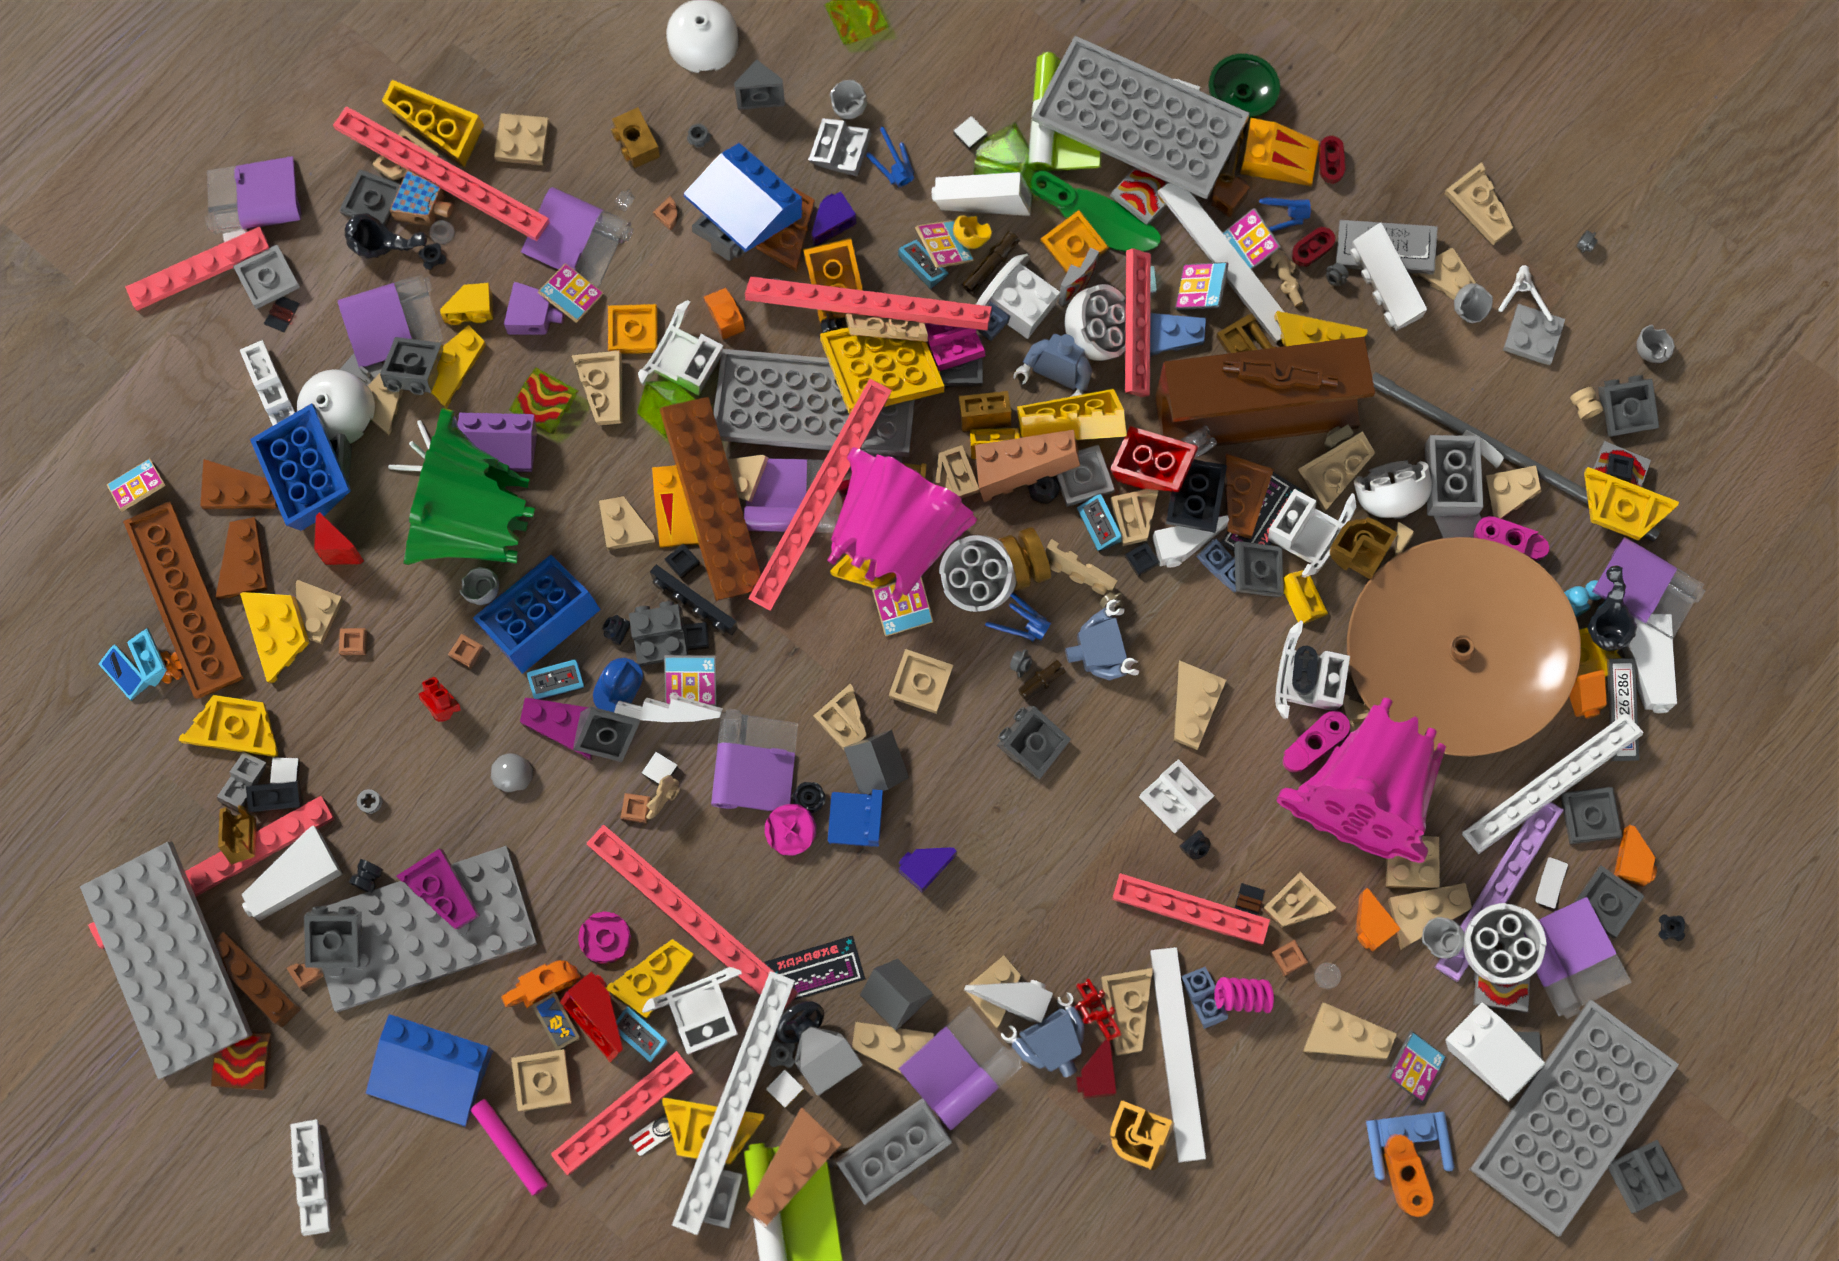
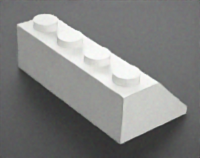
M1382 223L1375 225L1353 240L1350 254L1356 263L1360 262L1363 268L1361 271L1362 277L1367 284L1371 283L1375 291L1372 295L1378 306L1382 304L1385 309L1384 318L1389 327L1394 326L1397 331L1421 319L1427 308Z

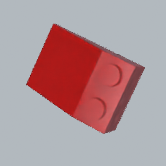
M1129 426L1126 433L1127 436H1125L1110 469L1117 482L1142 489L1179 492L1196 455L1198 446Z
M591 971L566 992L560 1003L607 1060L612 1062L623 1048L609 991L606 989L607 984L601 976H595Z

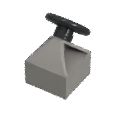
M806 1001L791 1007L783 1014L777 1025V1035L785 1043L799 1042L795 1064L812 1090L817 1095H820L861 1067L862 1063L847 1040L839 1032L819 1029L824 1020V1009L817 1002ZM805 1010L802 1013V1015L798 1016L794 1020L789 1021L795 1014ZM816 1011L817 1016L813 1022L810 1016ZM793 1029L796 1035H787L785 1031Z

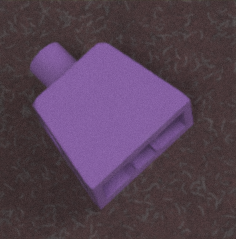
M514 282L504 326L507 334L545 335L548 332L550 322L563 324L565 314L558 308H554L553 304L538 294V289Z

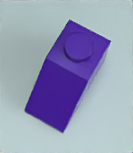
M841 191L835 195L830 194L826 196L819 205L812 231L814 246H818L856 225V213Z
M953 847L916 849L912 854L907 852L899 861L901 865L899 873L923 893L957 856V850Z

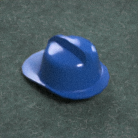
M617 658L611 661L604 668L593 691V702L596 707L615 712L616 704L619 700L632 703L643 680L640 666L635 661L627 658Z

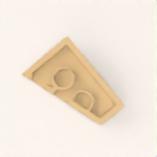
M620 351L572 355L598 426L622 423V354Z
M1362 431L1298 469L1324 512L1370 460L1375 451Z
M1053 539L1050 540L1046 549V555L1051 570L1058 573L1062 571L1070 575L1069 577L1079 584L1084 582L1092 586V589L1100 595L1114 592L1117 585L1116 579L1092 564L1083 565L1078 555L1072 551L1067 553L1057 548L1059 543Z
M856 1022L852 1050L902 1074L898 1068L934 1037V1033L901 1028L895 1031L892 1027Z

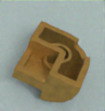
M1368 517L1366 519L1348 521L1331 545L1329 554L1336 564L1347 571L1349 567L1371 579L1398 533Z
M1121 1101L1111 1126L1110 1136L1113 1148L1125 1160L1150 1170H1156L1167 1152L1165 1147L1174 1122L1150 1113L1146 1109Z

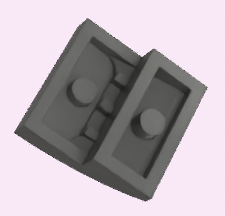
M1658 1140L1613 1160L1608 1166L1631 1213L1638 1212L1683 1189Z

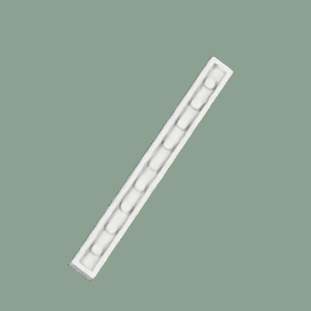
M771 971L768 975L672 1225L696 1235L699 1232L795 980Z

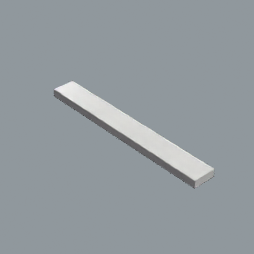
M1168 183L1159 189V196L1212 263H1229L1226 281L1251 313H1253L1275 343L1280 341L1282 333L1278 321H1275L1274 314L1277 311H1284L1189 191L1172 183Z
M1625 713L1462 832V835L1474 850L1480 854L1641 737L1643 731Z
M1177 947L1151 950V963L1178 1162L1205 1160Z

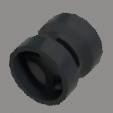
M360 859L357 865L358 873L352 875L349 883L361 890L373 893L376 887L374 880L376 881L377 878L381 877L384 869Z

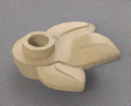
M667 775L660 780L656 791L657 795L647 803V807L650 809L646 817L647 819L654 818L668 800L672 801L680 791L678 787L679 781L675 778L673 779V776Z

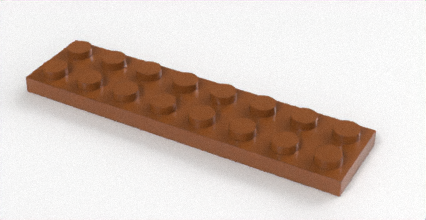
M709 397L664 406L659 410L715 600L720 601L751 593L761 573Z
M169 501L123 521L194 698L197 700L243 680V674L173 504Z

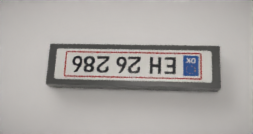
M1635 658L1607 659L1610 724L1627 713L1638 725ZM1638 739L1613 756L1611 761H1639Z

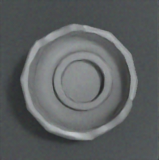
M844 80L836 84L830 93L832 108L840 118L854 119L861 115L866 108V93L862 85L854 80Z
M1476 283L1465 285L1458 291L1454 299L1455 312L1469 323L1482 321L1489 314L1493 304V296L1484 287Z
M1653 325L1643 328L1636 342L1637 352L1641 358L1652 363L1667 361L1675 349L1673 338L1666 333V330H1656Z
M478 567L472 569L462 578L460 594L472 604H488L498 594V576L488 568Z
M509 753L501 755L492 764V782L494 786L504 792L524 790L532 780L533 768L530 762L518 754Z
M1436 917L1429 920L1423 928L1422 942L1434 956L1450 959L1458 955L1463 948L1464 931L1457 922L1448 918Z

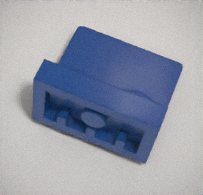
M872 789V795L832 792L828 843L879 847L883 790Z

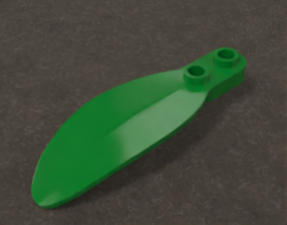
M1038 171L1032 176L1030 189L1034 195L1057 207L1065 219H1068L1079 210L1110 249L1126 252L1134 248L1147 252L1159 246L1161 242L1159 232L1151 224L1146 225L1114 200L1090 190L1073 188L1068 183L1046 171ZM1042 183L1046 188H1039L1038 184ZM1063 195L1066 197V200H1060L1058 196Z

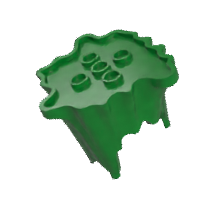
M441 409L435 435L432 436L429 450L426 451L410 511V529L403 564L410 565L427 559L447 557L517 564L518 551L510 550L506 546L518 545L519 538L512 532L515 530L526 532L528 522L520 521L515 517L526 516L533 518L535 508L525 506L526 500L518 498V495L508 491L505 487L521 486L528 488L530 479L520 477L517 473L510 470L508 465L476 447L459 429L455 413L450 409Z

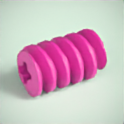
M1222 977L1215 986V1003L1218 1009H1221L1224 1003L1226 1011H1231L1234 1006L1237 1012L1241 1011L1244 1007L1246 1012L1254 1009L1256 1013H1259L1263 1009L1265 1013H1270L1273 1008L1274 993L1271 984L1266 979L1248 980L1247 978H1242L1239 980L1238 978L1229 979Z

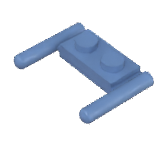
M1445 1112L1366 1121L1376 1179L1383 1180L1386 1177L1381 1147H1386L1387 1140L1394 1134L1406 1136L1413 1143L1439 1140L1444 1170L1452 1171L1454 1169Z

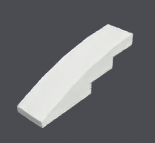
M263 340L241 349L240 352L272 425L294 414L293 406Z
M673 695L670 704L646 698L643 707L619 700L614 713L647 721L694 722L719 718L723 708Z
M316 1119L291 1124L293 1174L296 1177L297 1203L300 1206L301 1233L304 1236L331 1231L319 1122Z

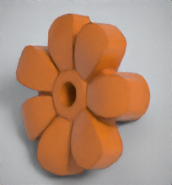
M167 651L161 652L160 655L167 668L162 681L167 684L171 683L172 677L179 680L182 677V673L179 670L183 669L176 652L171 656Z

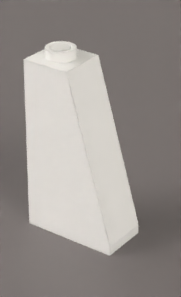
M1020 172L936 178L935 187L932 188V199L937 203L940 210L1031 215L1032 193Z
M1650 615L1646 623L1635 618L1634 621L1637 624L1636 636L1627 647L1622 649L1626 659L1635 658L1636 688L1644 709L1653 710L1654 713H1667L1677 704L1671 615Z
M314 825L308 828L242 894L245 900L242 906L249 917L253 916L258 921H261L343 874L322 834Z

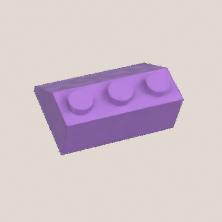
M459 413L458 427L476 447L508 465L512 471L532 472L537 439L534 414Z

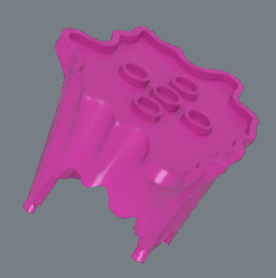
M853 447L847 456L852 470L850 484L831 537L833 541L831 546L832 553L827 561L835 565L840 556L846 553L853 560L851 564L860 569L865 560H870L869 570L864 577L871 582L874 581L875 577L894 572L897 576V581L890 598L898 602L902 594L905 596L909 594L924 572L927 571L942 552L957 537L962 536L964 531L975 524L977 518L961 502L962 499L949 489L929 482L919 473L890 456L884 457L877 454L874 457Z
M1384 697L1380 706L1373 705L1361 726L1350 733L1341 747H1335L1326 764L1312 778L1302 784L1298 790L1283 788L1277 797V802L1285 809L1291 811L1295 817L1310 822L1319 831H1326L1335 835L1341 842L1351 843L1365 852L1383 858L1392 859L1395 856H1401L1413 862L1423 863L1428 854V848L1422 840V835H1424L1426 830L1427 809L1446 746L1439 743L1434 752V739L1437 731L1433 728H1428L1425 736L1419 734L1417 717L1404 722L1392 721L1389 718V709L1393 701Z

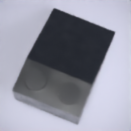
M1193 459L1180 491H1171L1166 524L1216 533L1227 465Z

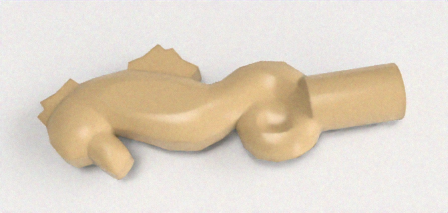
M1279 249L1271 255L1270 260L1272 263L1270 267L1275 268L1278 264L1279 278L1284 281L1281 285V290L1289 295L1294 306L1298 307L1304 302L1298 292L1299 283L1291 276L1294 273L1296 264L1289 261L1284 254L1285 252Z

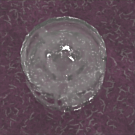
M1203 426L1197 429L1198 431L1192 432L1180 440L1198 446L1194 458L1204 454L1217 444L1215 438L1209 435L1210 430L1208 426Z

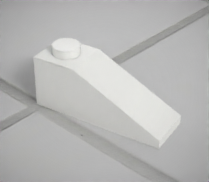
M1228 515L1218 517L1216 533L1180 526L1155 531L1153 543L1160 562L1159 565H1167L1168 568L1182 564L1183 561L1227 527Z
M1036 980L1018 983L966 985L964 991L1030 1022L1040 1023L1043 1020L1053 994L1045 990V984Z

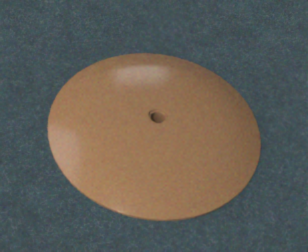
M1453 537L1425 542L1398 554L1388 561L1373 575L1360 593L1351 614L1347 633V655L1350 656V672L1356 689L1368 709L1371 710L1373 705L1380 706L1384 697L1391 699L1393 703L1389 709V718L1392 721L1404 722L1417 717L1419 734L1425 736L1428 728H1433L1437 731L1434 739V752L1438 744L1442 743L1446 746L1444 754L1452 756H1480L1501 752L1519 745L1540 732L1554 719L1567 701L1576 681L1581 655L1580 634L1574 611L1567 596L1555 579L1541 565L1516 549L1494 541L1471 537ZM1465 645L1469 651L1460 653L1455 647Z

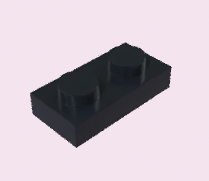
M299 780L246 787L249 812L302 806Z

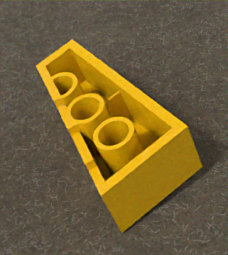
M392 80L382 99L386 108L465 167L484 127L479 115Z
M1114 389L1017 406L1022 438L1074 430L1077 440L1127 436L1124 409Z

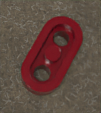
M1336 136L1325 137L1319 146L1320 176L1325 182L1330 184L1341 181L1345 173L1344 144ZM1327 149L1334 150V153H1329ZM1328 171H1334L1336 174L1331 175Z
M1319 227L1294 245L1291 253L1293 262L1301 267L1313 264L1333 248L1335 243L1334 232L1327 227ZM1318 240H1324L1326 244L1322 245ZM1304 253L1307 255V258H1302L1299 254Z

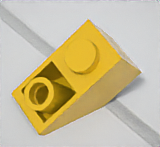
M489 283L463 285L440 309L444 323L459 325L467 321L484 323L487 320H493V300Z

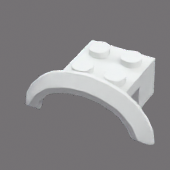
M1023 254L1012 258L1003 267L981 295L976 305L987 306L989 302H992L1011 316L1008 325L1028 339L1056 305L1060 291L1027 269L1025 265L1030 260V256Z
M685 301L677 306L660 344L648 363L638 372L642 385L649 382L653 375L657 373L699 396L722 356L723 345L703 334L697 339L680 330L687 315L690 301Z
M1294 489L1269 528V541L1311 563L1304 569L1302 577L1317 574L1330 557L1331 545L1342 527L1348 521L1350 522L1356 509L1355 495L1353 493L1347 500L1339 520H1336L1315 509L1316 500Z
M1299 621L1290 629L1280 660L1275 703L1283 719H1287L1290 706L1287 705V701L1330 711H1336L1343 705L1350 660L1348 655L1324 651L1320 656L1317 655L1318 662L1314 690L1308 695H1300L1293 689L1292 677L1296 653L1294 649L1302 632L1303 621ZM1304 652L1303 656H1299V659L1303 660V668H1308V661L1314 659L1309 653ZM1303 672L1301 681L1296 682V684H1300L1301 689H1306L1307 685H1311V682L1307 681V673Z
M732 967L726 968L677 990L648 999L642 1011L645 1013L670 1005L687 1054L694 1053L738 1035L719 984L741 975L742 972Z

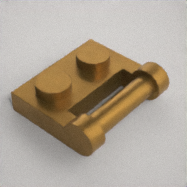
M1253 313L1221 330L1216 335V338L1227 353L1258 350L1243 330L1244 328L1250 330L1262 349L1276 348V346H1272L1257 325V319Z

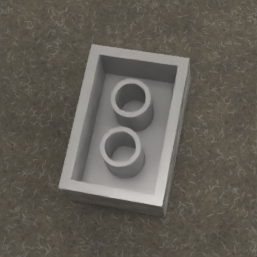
M1430 435L1424 445L1425 462L1429 466L1432 480V491L1427 500V516L1477 517L1483 508L1480 436Z

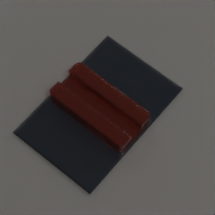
M286 297L278 298L272 305V309L269 311L264 324L285 332L300 303Z

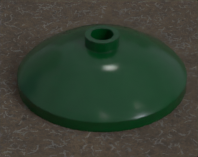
M1240 53L1225 57L1215 65L1209 77L1208 90L1210 96L1248 112V119L1266 114L1274 107L1280 94V80L1275 69L1266 60L1256 55ZM1239 93H1244L1246 96H1240Z

